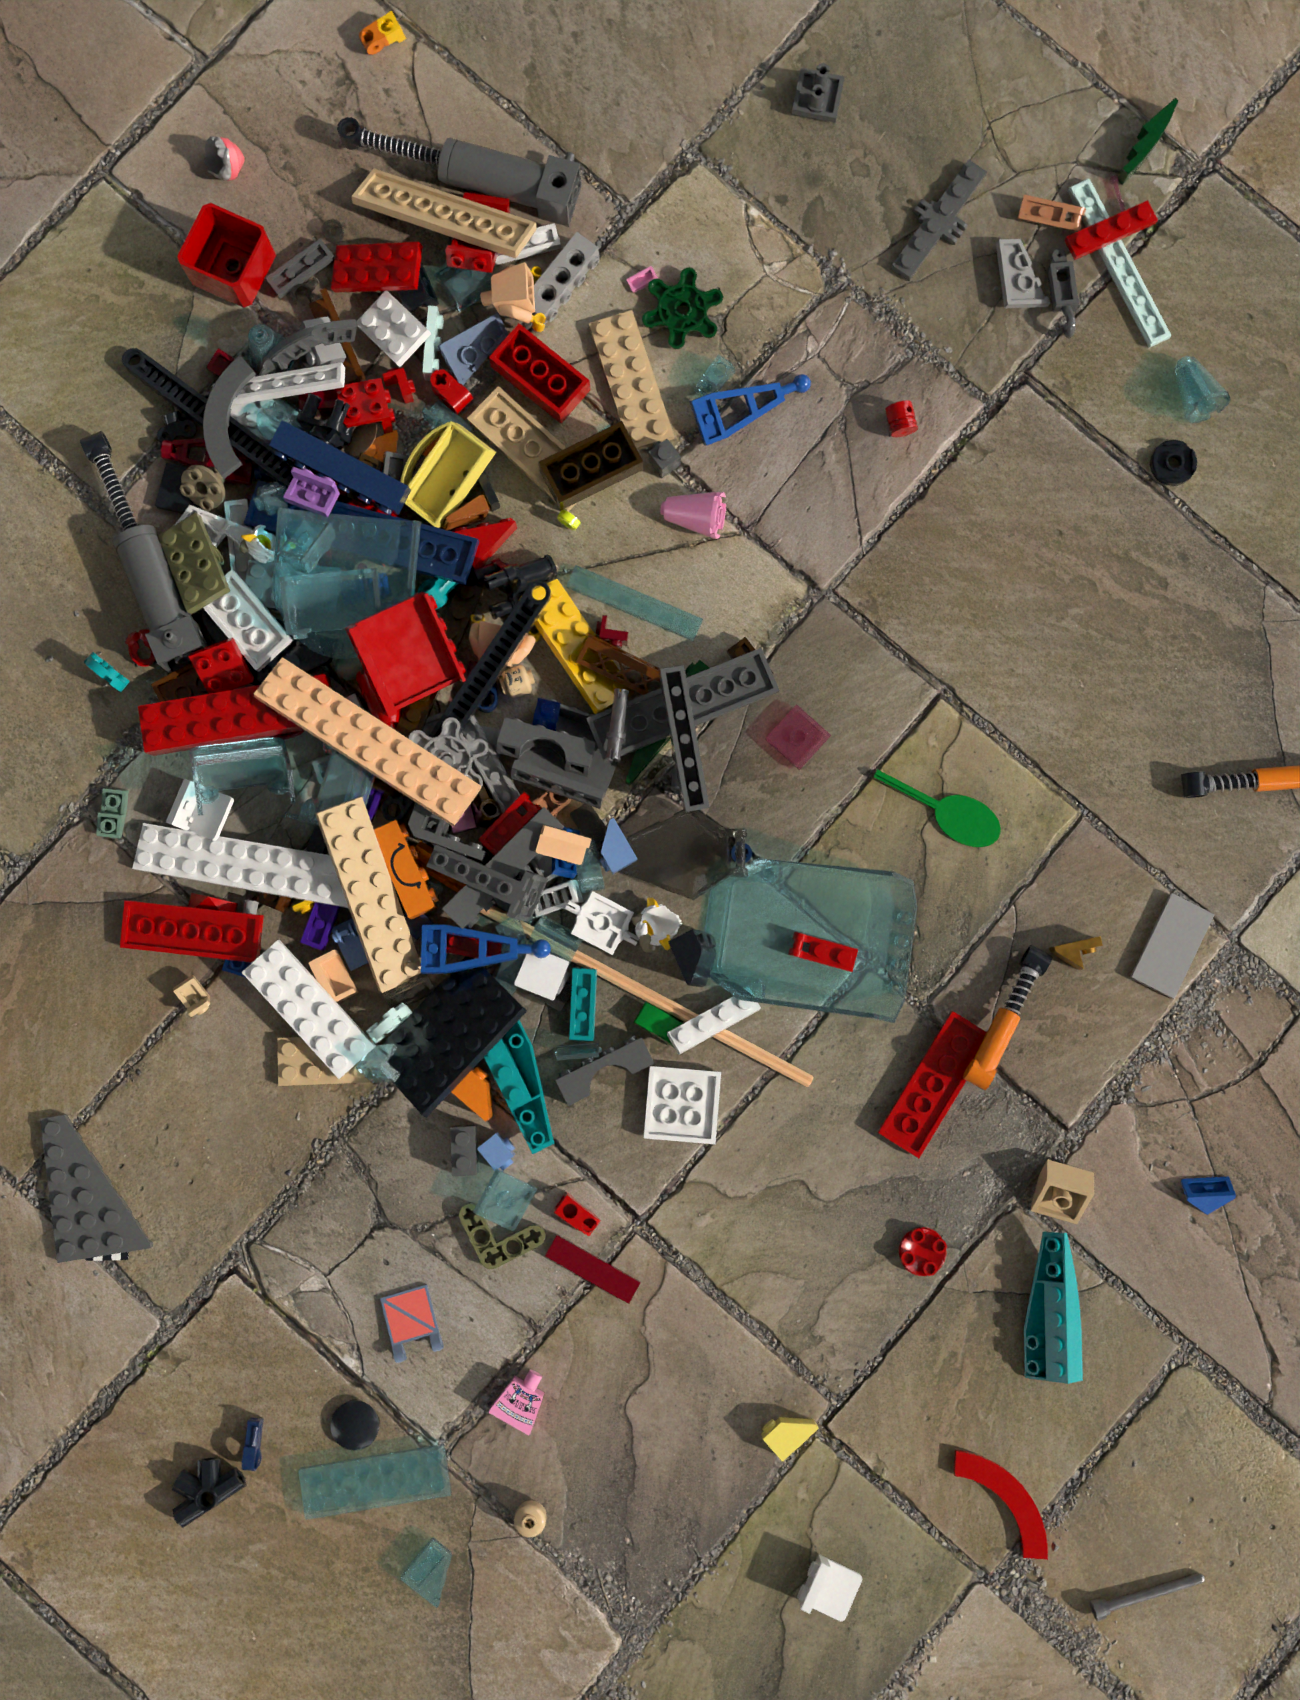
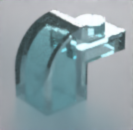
M591 841L589 848H586L582 864H575L582 894L605 889L595 841Z

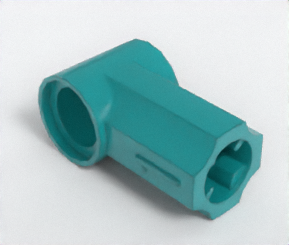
M434 577L424 581L419 586L418 592H426L428 595H432L437 604L436 609H439L445 605L448 600L447 595L458 583Z

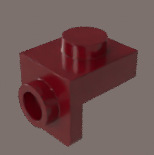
M602 615V621H597L596 635H599L600 639L618 648H622V645L627 646L628 632L607 629V615Z

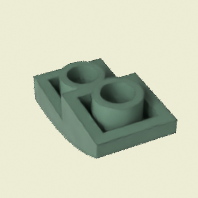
M103 788L101 812H98L96 836L121 838L126 818L129 790Z

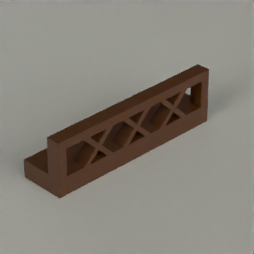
M321 289L320 293L323 298L308 304L314 319L328 316L330 322L340 321L327 289ZM350 342L340 343L346 355L343 363L345 367L344 385L365 380Z
M587 633L584 645L576 659L577 663L642 695L650 693L646 683L654 680L660 682L658 669L661 668ZM591 648L597 651L600 660L590 663L584 660L583 657L587 649ZM601 654L607 656V658L602 659ZM615 660L619 662L621 670L610 673L606 670L604 662ZM602 664L603 669L596 665ZM622 664L629 668L623 669ZM636 670L640 673L642 680L631 683L627 681L625 673ZM623 674L624 679L617 675ZM643 674L650 678L644 679ZM643 684L645 689L639 687V685Z

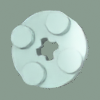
M401 1003L396 1008L393 1007L382 1016L384 1019L379 1023L373 1024L366 1032L374 1043H378L386 1037L385 1033L393 1032L405 1019L410 1017L412 1011L407 1005Z

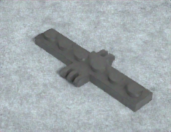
M968 159L937 203L934 201L928 203L923 199L919 201L913 213L919 217L918 222L921 226L894 261L891 270L910 281L940 238H943L952 245L956 244L957 238H960L963 234L962 231H965L968 227L967 223L958 218L957 215L985 178L986 170Z

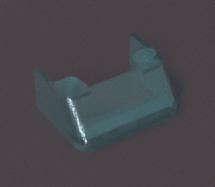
M272 737L198 746L189 751L198 816L203 815L202 803H213L219 798V791L267 785V789L274 794L279 795L288 792L290 802L296 803L293 771L285 741L281 738Z
M322 742L323 750L331 754L317 799L310 798L304 802L300 809V815L285 812L284 817L320 828L315 813L357 797L363 798L366 807L375 779V775Z

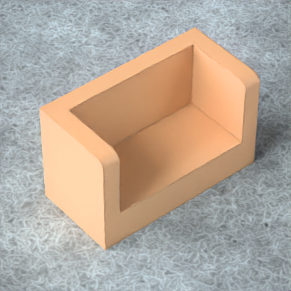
M332 950L308 962L318 983L337 1003L358 993L337 950Z

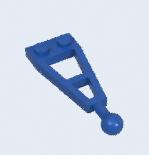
M799 374L794 378L793 382L781 386L779 382L720 391L689 401L704 446L728 438L785 401L784 395L794 391L799 393L808 391L811 381L807 375ZM772 390L775 398L757 408L753 393ZM744 395L750 414L724 429L715 400Z
M422 925V974H446L518 959V954H534L537 958H545L551 952L550 944L543 939L537 940L533 944H518V939L481 931L462 929L450 925ZM447 934L478 939L479 958L446 965ZM487 941L510 945V952L487 957Z

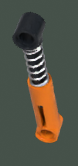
M1300 765L1257 768L1247 774L1240 772L1238 775L1235 773L1227 775L1224 773L1222 776L1216 774L1214 777L1205 774V772L1181 774L1183 798L1204 797L1208 793H1215L1216 790L1223 792L1227 789L1230 792L1232 789L1239 791L1240 788H1245V790L1253 788L1254 792L1300 788Z
M1033 945L1027 948L1020 961V966L1022 967L1021 972H1019L1020 978L1015 980L1016 986H1013V992L1008 994L1009 1000L1004 1002L1006 1006L998 1009L975 1057L966 1068L963 1079L984 1091L990 1086L996 1074V1067L1021 1019L1017 1014H1020V1008L1024 1007L1023 1002L1027 1000L1026 996L1031 992L1030 988L1034 985V980L1038 979V976H1043L1053 958L1051 955Z

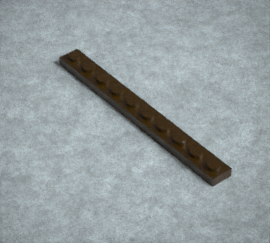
M469 582L466 585L459 584L444 618L447 630L444 632L447 638L453 641L456 650L460 646L470 623L471 615L474 614L483 593V587ZM440 690L407 705L395 730L408 739L413 731H423ZM374 777L371 789L394 797L397 790L378 777Z

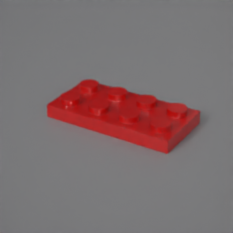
M420 242L336 245L331 289L335 293L417 290L423 246Z

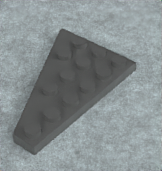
M68 1115L41 1118L40 1123L57 1263L152 1248V1240L148 1239L141 1228V1224L134 1218L131 1209L123 1197L118 1194L111 1184V1179L103 1172L102 1166L94 1154L89 1151L82 1140V1136L73 1127V1123Z

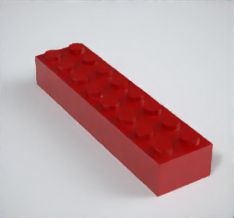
M325 674L312 676L332 689L331 680ZM260 685L138 706L144 752L152 756L303 731L304 729L256 699L254 693Z

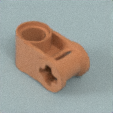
M547 791L532 803L534 805L538 804L542 808L545 807L555 817L571 802V799L566 797L563 801H556L555 793Z

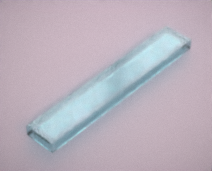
M575 565L567 583V588L691 641L695 640L703 622V619L577 565Z

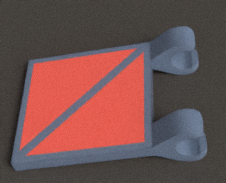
M427 1285L380 1298L396 1363L403 1362L407 1358L402 1344L430 1335L431 1347L434 1352L444 1348Z

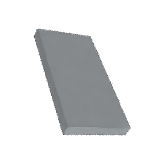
M1173 893L1169 894L1129 978L1171 999H1175L1215 914Z

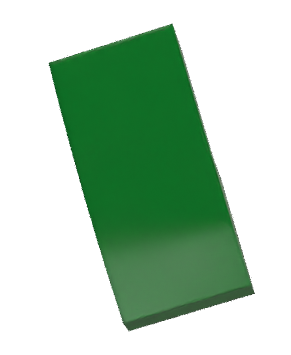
M647 1002L644 1003L633 1022L673 1048L674 1046L667 1033L682 1025L675 1018Z

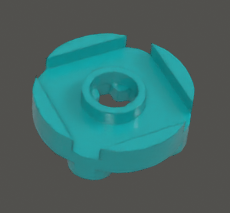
M94 652L84 661L91 670L120 692L130 682Z

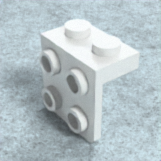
M184 779L166 823L183 830L196 832V835L216 841L219 838L234 799Z
M818 1554L816 1561H813L810 1565L806 1584H803L799 1590L797 1599H799L800 1608L809 1614L813 1608L838 1621H844L860 1587L862 1577L859 1573Z

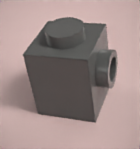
M666 439L663 442L657 441L650 447L649 462L661 478H664L681 465V456L670 441Z

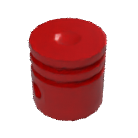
M911 401L895 402L885 408L892 437L907 436L918 430Z

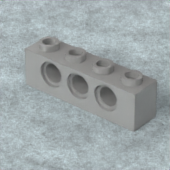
M576 232L534 284L535 312L532 313L533 316L537 313H543L546 317L544 325L548 321L554 320L558 313V308L562 303L565 305L569 301L576 286L580 287L586 278V273L597 266L600 260L599 247L580 233ZM573 261L581 262L578 266L571 265ZM560 278L567 279L565 283L557 282ZM547 295H551L554 297L550 301H546L543 299Z

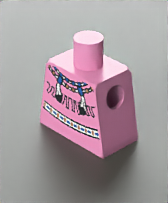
M529 1370L524 1381L514 1376L494 1401L488 1413L530 1435L544 1395L543 1391L537 1389L542 1376L533 1370Z

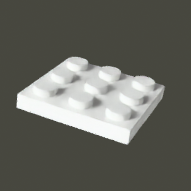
M650 1066L644 1138L716 1144L721 1072Z

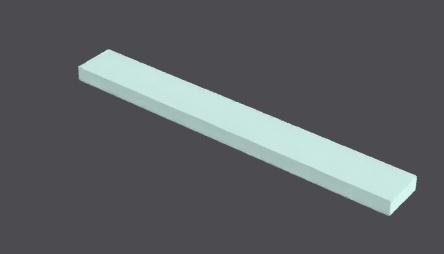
M1089 178L1068 188L1067 192L1074 205L1086 208L1085 215L1081 217L1086 228L1109 218ZM1122 240L1099 249L1098 251L1148 347L1150 348L1169 339L1171 334Z

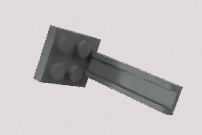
M435 845L426 866L509 903L510 906L506 916L530 922L548 881V878L525 871L521 880L518 881L439 845Z

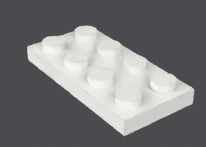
M231 569L225 575L230 592L203 608L228 638H234L241 654L256 671L260 672L293 639L239 575Z

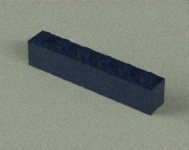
M283 420L280 422L269 444L275 450L273 453L275 456L285 461L287 458L296 461L294 464L296 467L311 469L317 472L316 476L321 478L323 476L331 478L334 482L338 483V489L348 494L350 490L357 493L359 500L370 504L371 501L378 504V509L388 515H391L392 512L399 515L411 492V489L406 484Z

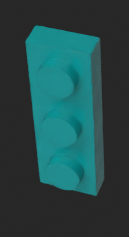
M572 969L569 1040H594L597 969Z

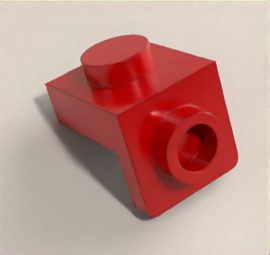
M391 368L382 374L386 386L399 383L405 404L414 402L412 393L416 392L412 379H407L404 368Z

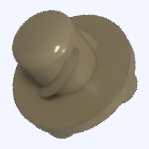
M192 465L183 472L180 491L203 510L210 511L217 508L224 501V479L215 467Z

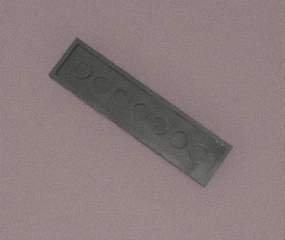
M762 648L686 678L695 726L780 691ZM661 688L627 702L623 732L625 734V741H622L620 757L670 737ZM612 708L586 718L604 763L608 762L605 759L608 745L606 735L610 730Z

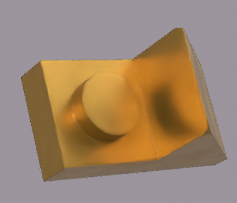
M1101 936L1049 947L1050 953L1074 968L1083 970L1084 966L1080 951L1082 955L1097 952L1096 947L1103 946Z

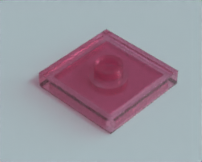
M796 704L765 740L800 771L831 737V734Z

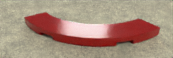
M955 1449L954 1476L974 1480L995 1492L1006 1503L1016 1519L1021 1537L1023 1558L1048 1560V1544L1043 1520L1036 1504L1024 1486L1009 1471L992 1460L976 1453Z

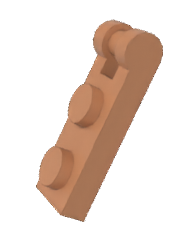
M1023 195L1017 219L1078 232L1081 229L1080 221L1081 217L1085 215L1086 208ZM1066 213L1073 214L1071 222L1065 221Z

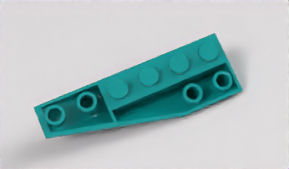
M518 1020L484 1058L533 1155L553 1145L554 1139L533 1045L520 1020Z
M1044 1231L1042 1233L1024 1325L1025 1378L1070 1384L1083 1380L1082 1329L1077 1280L1067 1233Z

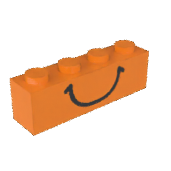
M394 820L374 829L389 875L408 918L414 919L438 908L435 903L439 901L434 888L429 889L426 882L429 876L424 866L419 867L416 860L420 858L414 845L410 846L407 840L410 834L406 825Z

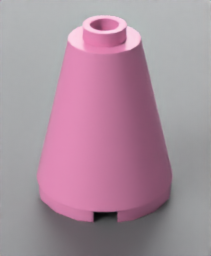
M709 492L667 497L666 501H662L660 513L664 515V520L710 538L718 539L720 535L717 534L718 529H723L726 513V503H722L721 497L726 498L724 492Z

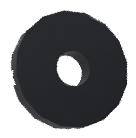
M1174 439L1164 441L1151 455V472L1156 480L1164 485H1182L1192 477L1197 469L1196 453L1183 441ZM1168 459H1177L1179 462V467H1171L1168 463Z

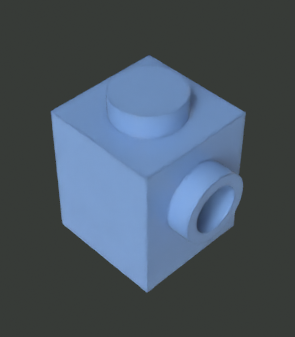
M498 1132L477 1148L494 1171L498 1168L504 1171L514 1162L511 1158L515 1155L513 1152L515 1146L507 1137L503 1139Z

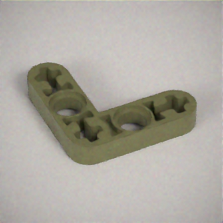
M467 1203L459 1211L460 1221L481 1264L487 1269H496L539 1247L546 1237L544 1228L538 1224H533L497 1242L477 1204ZM466 1208H469L471 1211L475 1210L474 1219L476 1223L481 1220L483 1224L477 1225L470 1230L469 1226H472L473 1222L470 1218L466 1219L464 1217L467 1213ZM479 1229L485 1230L488 1234V1239L483 1243L477 1242L474 1237V1233ZM530 1230L540 1231L539 1241L536 1242L534 1239H531L526 1243L529 1247L525 1248L524 1242L519 1235L523 1234L525 1239L531 1235ZM510 1240L518 1241L520 1250L514 1254L508 1252L506 1248L507 1242ZM502 1245V1251L507 1258L503 1259L502 1254L495 1259V1264L491 1261L487 1262V1252L496 1254L500 1251L498 1246Z

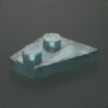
M432 1537L401 1574V1580L436 1608L440 1604V1597L452 1552Z

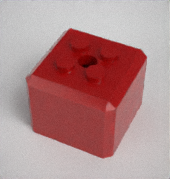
M213 203L202 206L177 255L179 263L192 285L243 308L252 305L276 257L275 250L262 225ZM231 263L239 264V268L236 271H228V266Z

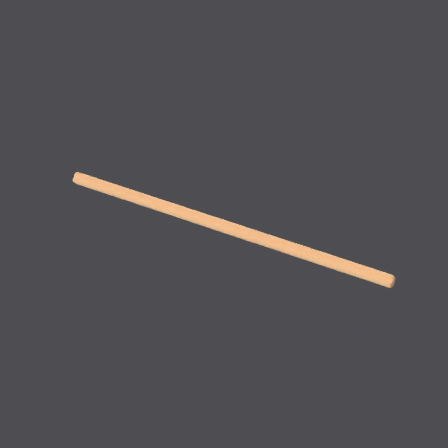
M494 905L487 912L484 909L480 911V913L534 942L540 939L546 940L551 946V951L583 968L597 969L598 976L684 1022L698 1016V1014L530 924L506 916L507 912ZM726 1029L712 1036L805 1087H809L813 1080V1076Z

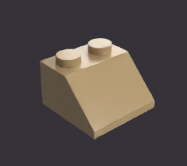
M1047 1159L1039 1174L1031 1211L1078 1224L1094 1195V1173Z

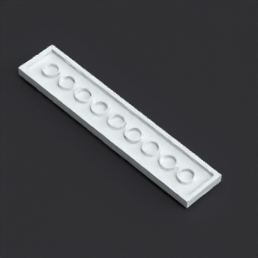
M147 823L142 825L132 867L134 870L349 908L330 855L221 836L216 841H212L196 835V832Z

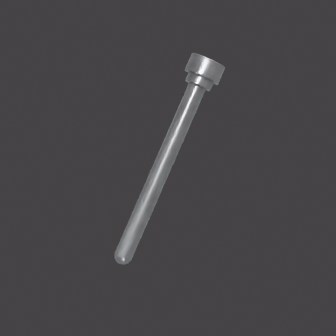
M1197 1573L1110 1601L1101 1600L1100 1598L1090 1601L1091 1611L1096 1621L1107 1619V1615L1111 1614V1611L1202 1584L1205 1581V1577L1203 1574Z

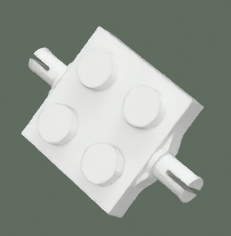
M591 891L582 906L568 900L567 904L574 907V909L565 905V910L576 915V922L570 934L613 955L618 944L623 939L634 946L638 943L635 940L639 941V937L628 931L629 922L634 912Z

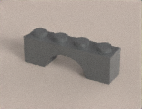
M504 718L497 740L496 752L520 758L528 750L546 748L552 750L561 758L565 771L588 777L596 742L587 737L569 735L564 731L546 729L539 724L531 725L524 723L517 718Z
M635 1035L623 1041L625 1046L617 1050L612 1046L602 1051L603 1057L594 1060L592 1056L580 1062L582 1067L575 1071L570 1067L558 1073L560 1078L556 1082L567 1105L570 1106L591 1095L590 1085L592 1078L599 1069L605 1066L619 1065L634 1074L654 1064L642 1037L637 1039Z

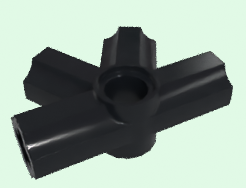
M217 1457L198 1460V1477L185 1469L182 1470L176 1478L172 1490L187 1498V1500L172 1509L173 1518L176 1523L182 1528L186 1527L246 1487V1478L242 1471L235 1467L221 1477V1458ZM206 1492H210L213 1495V1503H209L206 1500Z

